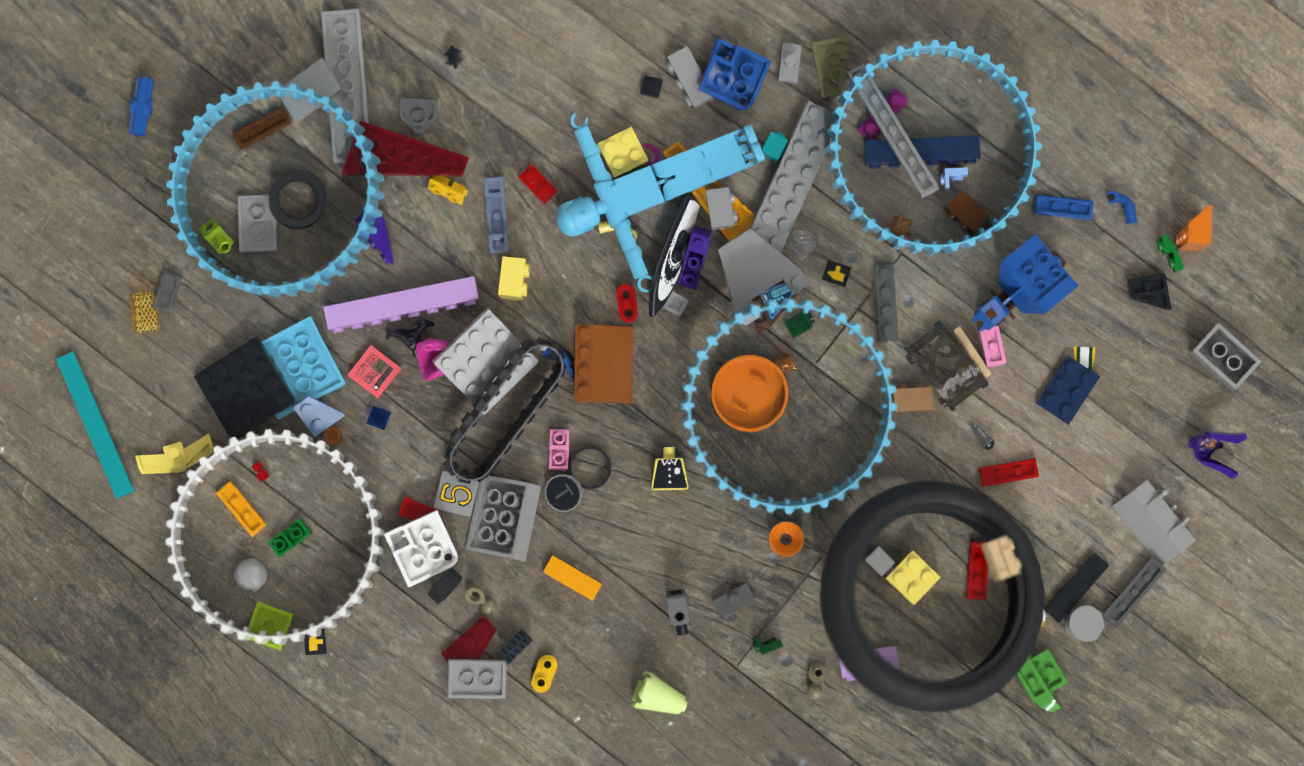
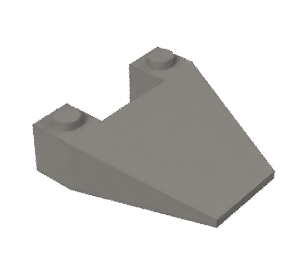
M750 228L718 249L732 307L741 314L748 311V305L753 303L752 299L781 280H784L793 295L810 285L796 264ZM753 315L743 319L744 325L747 326L757 318H754Z

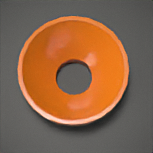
M784 521L778 523L769 534V544L772 550L780 556L789 557L795 555L801 550L804 543V535L801 528L792 522ZM786 533L792 537L789 545H783L780 542L782 534Z

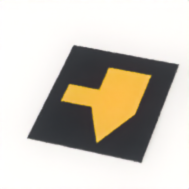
M828 260L822 280L845 287L852 267Z
M321 629V635L318 637H312L309 634L305 635V655L327 654L325 629Z

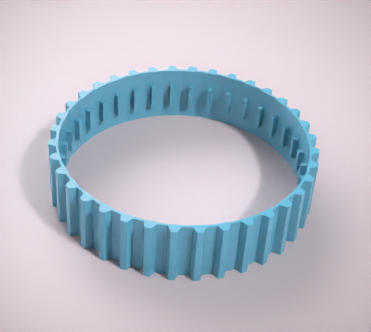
M932 40L927 46H922L920 41H917L907 50L902 46L896 47L890 57L883 53L875 60V66L870 63L867 64L860 72L861 77L855 76L847 85L850 91H844L839 97L838 102L841 107H837L832 112L830 118L835 122L826 132V135L831 138V143L825 148V154L831 156V163L826 168L827 172H832L835 181L831 184L832 189H839L842 196L838 201L839 204L848 206L851 210L848 217L851 220L858 218L863 223L861 230L864 233L871 230L877 234L876 241L879 243L884 240L892 242V249L898 250L902 247H908L910 254L926 250L928 256H933L939 253L941 249H943L945 254L957 251L958 246L963 250L975 245V239L981 243L992 237L991 231L998 232L1005 228V219L1009 220L1017 216L1019 213L1017 205L1028 200L1029 196L1026 190L1036 183V179L1032 174L1033 170L1040 167L1041 162L1035 158L1036 152L1042 149V143L1036 141L1035 133L1040 131V125L1033 124L1031 117L1036 112L1035 108L1027 106L1025 101L1028 96L1027 92L1019 91L1015 86L1018 79L1015 76L1009 78L1004 73L1005 66L1002 63L995 66L990 62L989 54L985 53L981 57L974 54V47L968 46L963 50L957 48V44L954 41H951L947 46H940L938 40ZM919 54H929V57L940 54L945 55V58L948 59L950 57L961 59L962 63L969 62L975 65L977 70L981 69L990 75L989 78L991 80H996L1002 87L1000 89L1002 91L1005 90L1009 95L1011 104L1015 105L1019 114L1017 117L1021 119L1024 129L1022 135H1025L1026 146L1024 147L1026 162L1022 165L1025 168L1024 175L1018 181L1020 184L1018 192L1011 196L1013 201L1010 207H1004L1001 210L1004 214L999 220L996 218L990 221L992 226L986 231L983 227L977 230L978 236L970 239L969 235L962 237L963 242L953 243V239L946 241V245H937V241H932L930 245L920 243L919 239L914 240V242L905 240L903 235L894 236L889 233L890 229L887 227L882 229L874 223L876 221L874 218H868L863 212L864 208L862 206L859 208L853 199L854 194H850L845 184L847 179H843L840 170L843 164L838 159V151L841 150V146H838V135H841L843 130L839 129L840 120L846 118L847 114L843 112L846 104L853 102L854 99L851 98V95L855 88L860 91L863 87L860 82L866 77L869 79L875 76L873 71L879 67L883 70L886 69L888 62L896 60L899 63L903 60V57L912 55L913 58H917Z
M274 81L271 87H267L260 82L255 83L254 89L250 90L241 86L237 88V94L235 95L222 94L221 102L215 106L211 103L207 104V112L202 117L195 115L193 118L195 125L192 129L182 132L185 140L182 146H175L174 148L178 156L175 163L169 164V169L173 171L172 180L166 182V187L172 189V197L167 200V205L173 207L175 213L170 220L171 223L178 225L180 232L177 234L178 239L189 245L186 250L188 255L199 258L198 266L211 271L213 278L226 282L228 286L260 296L263 293L279 298L282 293L295 297L298 290L312 293L314 292L315 285L328 286L331 284L330 278L334 275L344 276L346 274L344 268L349 263H358L359 260L356 255L360 250H368L369 244L366 241L370 234L377 233L378 229L374 226L375 219L382 217L383 213L378 209L379 200L385 199V193L379 191V183L384 181V175L377 172L376 167L381 161L379 157L371 152L374 146L373 142L362 135L365 131L363 126L352 120L353 116L349 112L339 107L337 103L328 97L322 96L310 88L304 90L293 83L288 88ZM277 96L281 99H285V96H293L292 98L298 101L301 98H306L314 106L317 102L323 104L322 109L328 113L333 110L337 114L335 119L340 123L344 121L349 127L346 131L351 135L354 134L357 140L355 145L362 151L363 158L361 159L366 164L367 170L365 178L368 179V190H366L367 203L363 209L365 211L361 223L359 222L358 231L351 238L349 246L340 252L341 255L334 262L328 263L329 266L321 272H314L315 275L308 279L299 278L300 281L293 284L288 281L283 282L284 285L275 286L276 284L267 282V286H259L260 282L251 280V284H246L243 282V277L236 275L233 278L229 275L230 270L223 267L220 269L216 265L218 261L208 257L205 253L206 248L199 244L196 238L198 236L192 230L190 223L192 221L188 217L187 211L188 202H186L187 178L190 172V165L205 135L212 130V127L220 119L225 118L224 116L232 110H237L243 104H251L254 100L260 98L268 100V97Z
M784 298L782 304H777L774 300L769 299L765 301V306L762 307L752 303L748 305V311L743 314L734 311L732 313V320L726 324L721 321L718 322V331L714 335L706 334L704 336L706 344L702 349H695L693 352L697 359L694 365H687L686 370L690 373L688 382H683L681 386L686 391V399L680 401L681 408L686 410V417L682 418L681 422L690 432L685 438L690 446H695L696 450L693 456L697 462L705 463L703 471L708 477L716 476L715 483L721 490L729 488L731 496L737 501L744 497L750 507L756 508L758 504L764 505L768 512L772 513L776 507L782 508L786 514H792L794 508H801L807 513L810 512L811 506L817 504L822 508L828 507V500L836 497L841 501L845 499V491L850 488L854 490L859 489L858 481L863 476L868 478L872 476L870 468L874 462H882L883 458L880 452L883 446H889L891 443L886 438L888 430L895 428V423L890 419L891 412L897 410V405L891 402V394L896 389L895 386L889 384L887 379L892 372L890 368L883 366L881 363L884 357L883 352L877 349L874 350L871 346L874 339L866 334H860L861 326L858 323H847V315L838 311L830 314V307L820 304L817 308H814L811 301L803 299L800 304H795L794 300L790 298ZM786 307L787 312H792V307L803 308L802 312L807 314L809 309L819 311L818 316L824 318L825 314L834 318L833 323L835 325H839L840 322L848 328L847 333L849 335L854 333L860 339L859 346H865L869 351L868 359L875 362L877 371L874 372L875 375L880 376L882 385L879 387V391L883 392V403H880V407L883 408L882 420L878 422L881 425L878 436H874L875 444L871 451H867L868 457L863 464H858L856 466L858 469L852 476L849 477L847 475L845 477L846 481L837 487L835 485L831 486L832 490L822 494L818 492L816 497L810 499L800 497L801 500L790 502L788 498H784V502H776L769 496L767 500L759 499L754 492L748 495L741 492V486L737 485L734 488L727 483L729 478L725 475L723 478L718 476L714 472L717 468L716 465L713 463L709 466L704 456L708 454L705 450L700 451L697 441L701 439L699 435H694L692 425L696 424V420L691 419V408H695V404L691 402V393L696 391V386H693L696 374L700 375L701 373L698 368L703 358L705 360L708 359L706 353L712 345L717 346L716 340L724 332L728 335L730 333L728 329L734 324H744L743 319L753 315L754 318L759 317L758 313L765 310L775 313V309Z

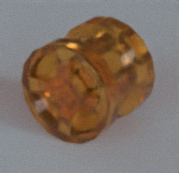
M895 216L893 220L895 224L890 232L908 237L910 233L909 227L913 221Z
M788 353L784 354L783 358L774 360L784 376L789 371L797 370Z

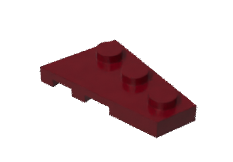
M482 616L445 649L441 655L447 662L448 659H480L497 629L485 616Z

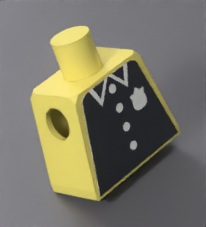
M663 447L664 459H656L652 490H688L683 458H675V447Z

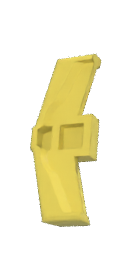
M207 434L185 448L182 442L164 446L165 454L136 455L135 457L141 474H177L186 471L189 467L198 463L201 457L206 458L213 454L214 446L210 434Z

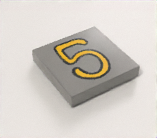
M442 471L433 508L471 517L479 487L478 481H471L470 484L458 482L456 475L451 476L449 472Z

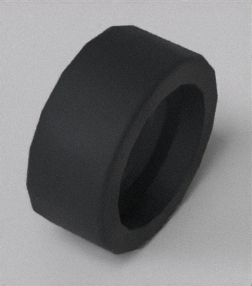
M450 568L430 589L428 596L439 605L458 586L463 577L453 568Z

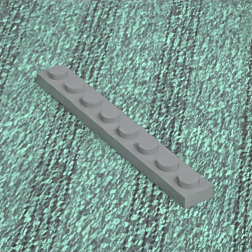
M862 64L847 72L849 80L852 81L855 76L861 77L860 72L865 65ZM868 77L864 78L860 82L863 85L860 91L856 89L921 198L939 190L938 184L874 80Z

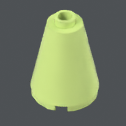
M645 671L642 674L645 678L643 681L639 680L632 697L635 703L632 704V707L671 714H680L685 711L688 702L685 701L686 697L651 672Z

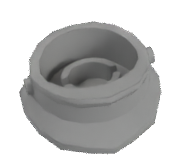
M1090 605L1076 608L1067 617L1064 626L1070 636L1082 642L1095 641L1105 627L1102 613Z

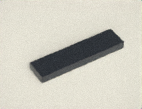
M1094 553L1044 611L1057 623H1060L1110 565Z

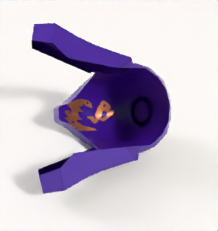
M1205 431L1196 437L1190 436L1188 448H1193L1195 458L1201 464L1233 479L1238 476L1236 470L1215 459H1210L1214 450L1223 448L1222 441L1238 444L1247 439V434ZM1205 446H1210L1214 449L1211 451L1205 448Z

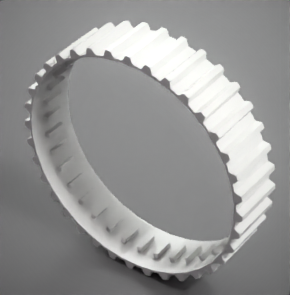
M266 430L264 436L249 432L244 440L233 437L230 439L229 446L222 448L217 445L214 447V455L209 459L201 457L199 459L201 466L197 471H188L187 476L190 480L186 486L178 487L177 491L181 495L178 502L171 503L170 508L175 512L173 519L167 521L166 524L167 527L172 529L171 537L166 539V545L172 547L173 554L168 557V563L175 564L177 572L173 575L174 581L182 582L184 586L181 592L182 596L191 598L194 601L192 609L195 612L207 614L205 620L207 623L221 624V632L227 634L237 632L238 639L249 640L251 637H255L256 643L267 644L270 639H273L274 644H286L288 638H291L293 642H302L307 634L312 637H318L321 635L322 628H335L338 618L341 616L349 617L352 614L350 608L354 603L361 604L364 601L361 596L364 589L372 588L373 583L369 579L372 576V572H379L380 567L376 564L377 555L383 554L384 550L378 546L379 538L384 536V530L378 528L377 520L382 518V514L380 511L375 510L373 506L377 498L376 495L366 490L369 484L367 479L356 475L357 466L351 462L344 463L345 455L338 450L329 452L330 446L320 440L314 444L313 438L302 434L299 438H296L295 434L288 430H284L282 435H277L272 430ZM284 440L287 445H291L292 442L302 443V448L307 449L308 445L318 448L316 453L320 455L323 452L330 454L333 457L331 462L336 464L339 461L346 468L343 473L345 475L350 473L355 479L354 487H360L364 497L361 500L363 503L367 502L369 513L366 516L368 519L371 518L372 530H368L369 534L372 535V547H368L371 555L368 564H364V567H367L363 579L359 578L357 581L360 583L354 594L349 593L348 596L351 598L344 606L339 605L337 607L339 611L332 617L326 615L324 622L317 626L311 623L309 624L310 629L300 632L299 629H293L294 634L283 636V631H277V636H266V631H260V635L249 633L250 628L248 627L240 630L234 627V621L229 620L227 623L219 617L221 613L218 611L213 613L207 607L208 601H202L196 593L199 591L198 588L191 585L188 578L191 575L189 572H186L183 562L186 561V558L181 553V545H184V542L181 540V528H184L185 525L182 524L185 512H188V508H186L191 496L194 497L195 493L193 491L198 483L204 481L202 479L209 470L213 471L215 469L214 465L220 460L229 459L227 457L234 451L240 453L243 451L242 448L249 445L259 447L258 443L269 441L271 445H275V441Z

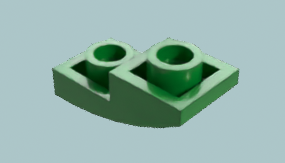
M1166 234L1159 236V240H1157L1158 251H1162V256L1170 254L1168 258L1170 269H1173L1174 273L1183 271L1184 267L1181 257L1173 242Z
M300 518L271 539L268 544L280 558L309 537L312 532L302 518Z

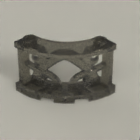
M939 320L934 324L935 327L911 346H906L903 349L907 353L905 356L906 360L910 365H916L940 397L938 401L943 408L948 407L953 412L957 405L981 387L982 389L987 387L989 383L979 368L970 360L971 357L961 344L958 345L952 333ZM939 336L934 345L929 344V342ZM924 346L930 348V353L928 351H921L925 354L924 359H920L915 355ZM948 346L950 352L948 354L939 351V348L944 351V347ZM937 354L944 358L958 356L959 360L954 366L955 378L936 374L935 361ZM928 363V371L922 364ZM963 366L966 372L961 373L962 377L960 378L958 368ZM974 381L964 389L963 384ZM936 382H939V383H942V384H945V385H944L943 388L941 389ZM955 385H959L961 392L950 400L947 396V390L951 389L954 394L956 391Z

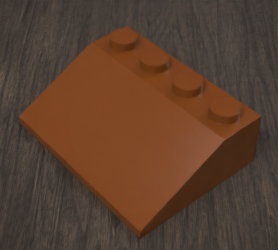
M575 324L574 402L632 404L633 327Z

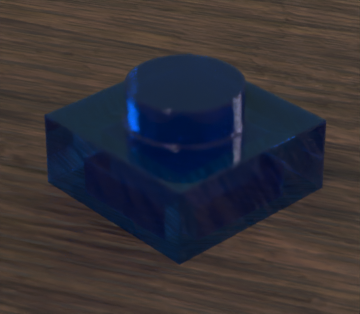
M373 406L366 424L385 431L391 412Z

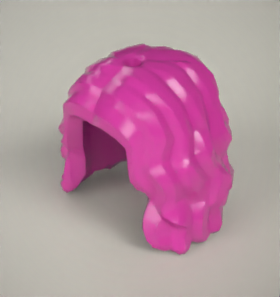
M429 338L417 343L416 355L423 379L429 382L445 375L432 361L450 342Z

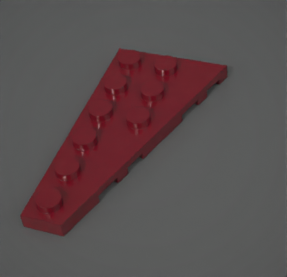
M360 121L359 124L365 129L362 135L370 139L374 144L371 152L380 158L381 163L376 166L377 172L384 176L463 177L469 157ZM355 137L341 174L365 176L367 174L366 164L362 162L363 154L361 149L355 145L357 142Z

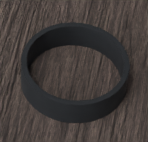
M584 447L578 450L572 456L569 463V472L570 475H572V462L576 455H578L580 452L589 449L601 452L607 458L609 463V473L606 479L601 484L593 487L581 485L584 489H596L603 486L608 481L611 474V462L607 454L601 449L596 447Z

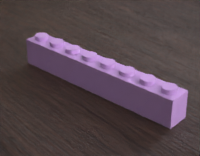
M473 276L325 306L324 312L328 330L333 331V333L344 332V328L352 327L354 330L363 328V324L379 325L382 324V320L389 319L390 322L401 320L402 316L408 315V318L418 317L421 312L427 311V314L439 312L438 309L441 308L453 310L457 309V305L465 304V307L476 305V301H480L476 280Z

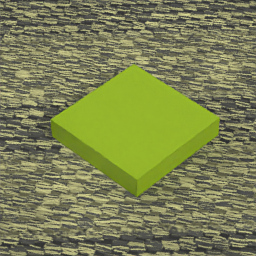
M257 601L248 626L250 628L249 633L260 635V631H266V636H277V631H283V636H286L294 614ZM251 637L249 640L255 641V637ZM270 639L267 644H263L280 651L283 647V644H274L273 639Z

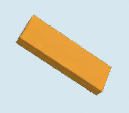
M231 481L216 492L217 496L251 537H254L267 526L265 521Z
M553 555L543 570L545 574L592 601L602 586L601 583Z

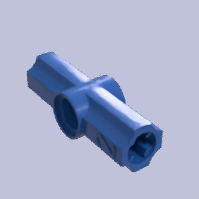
M137 77L135 94L130 104L131 119L128 133L131 135L146 136L148 117L152 113L153 101L151 100L154 86L153 79Z

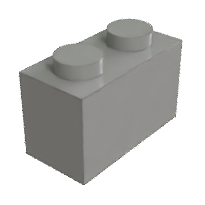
M729 187L706 190L711 230L734 227V222H738L736 210L732 211L731 203H735L733 191L730 192Z

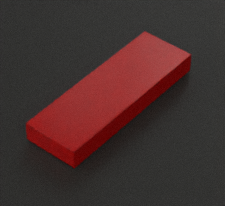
M1036 458L978 468L982 487L1039 477Z
M970 541L966 599L986 600L988 562L981 545L987 542Z

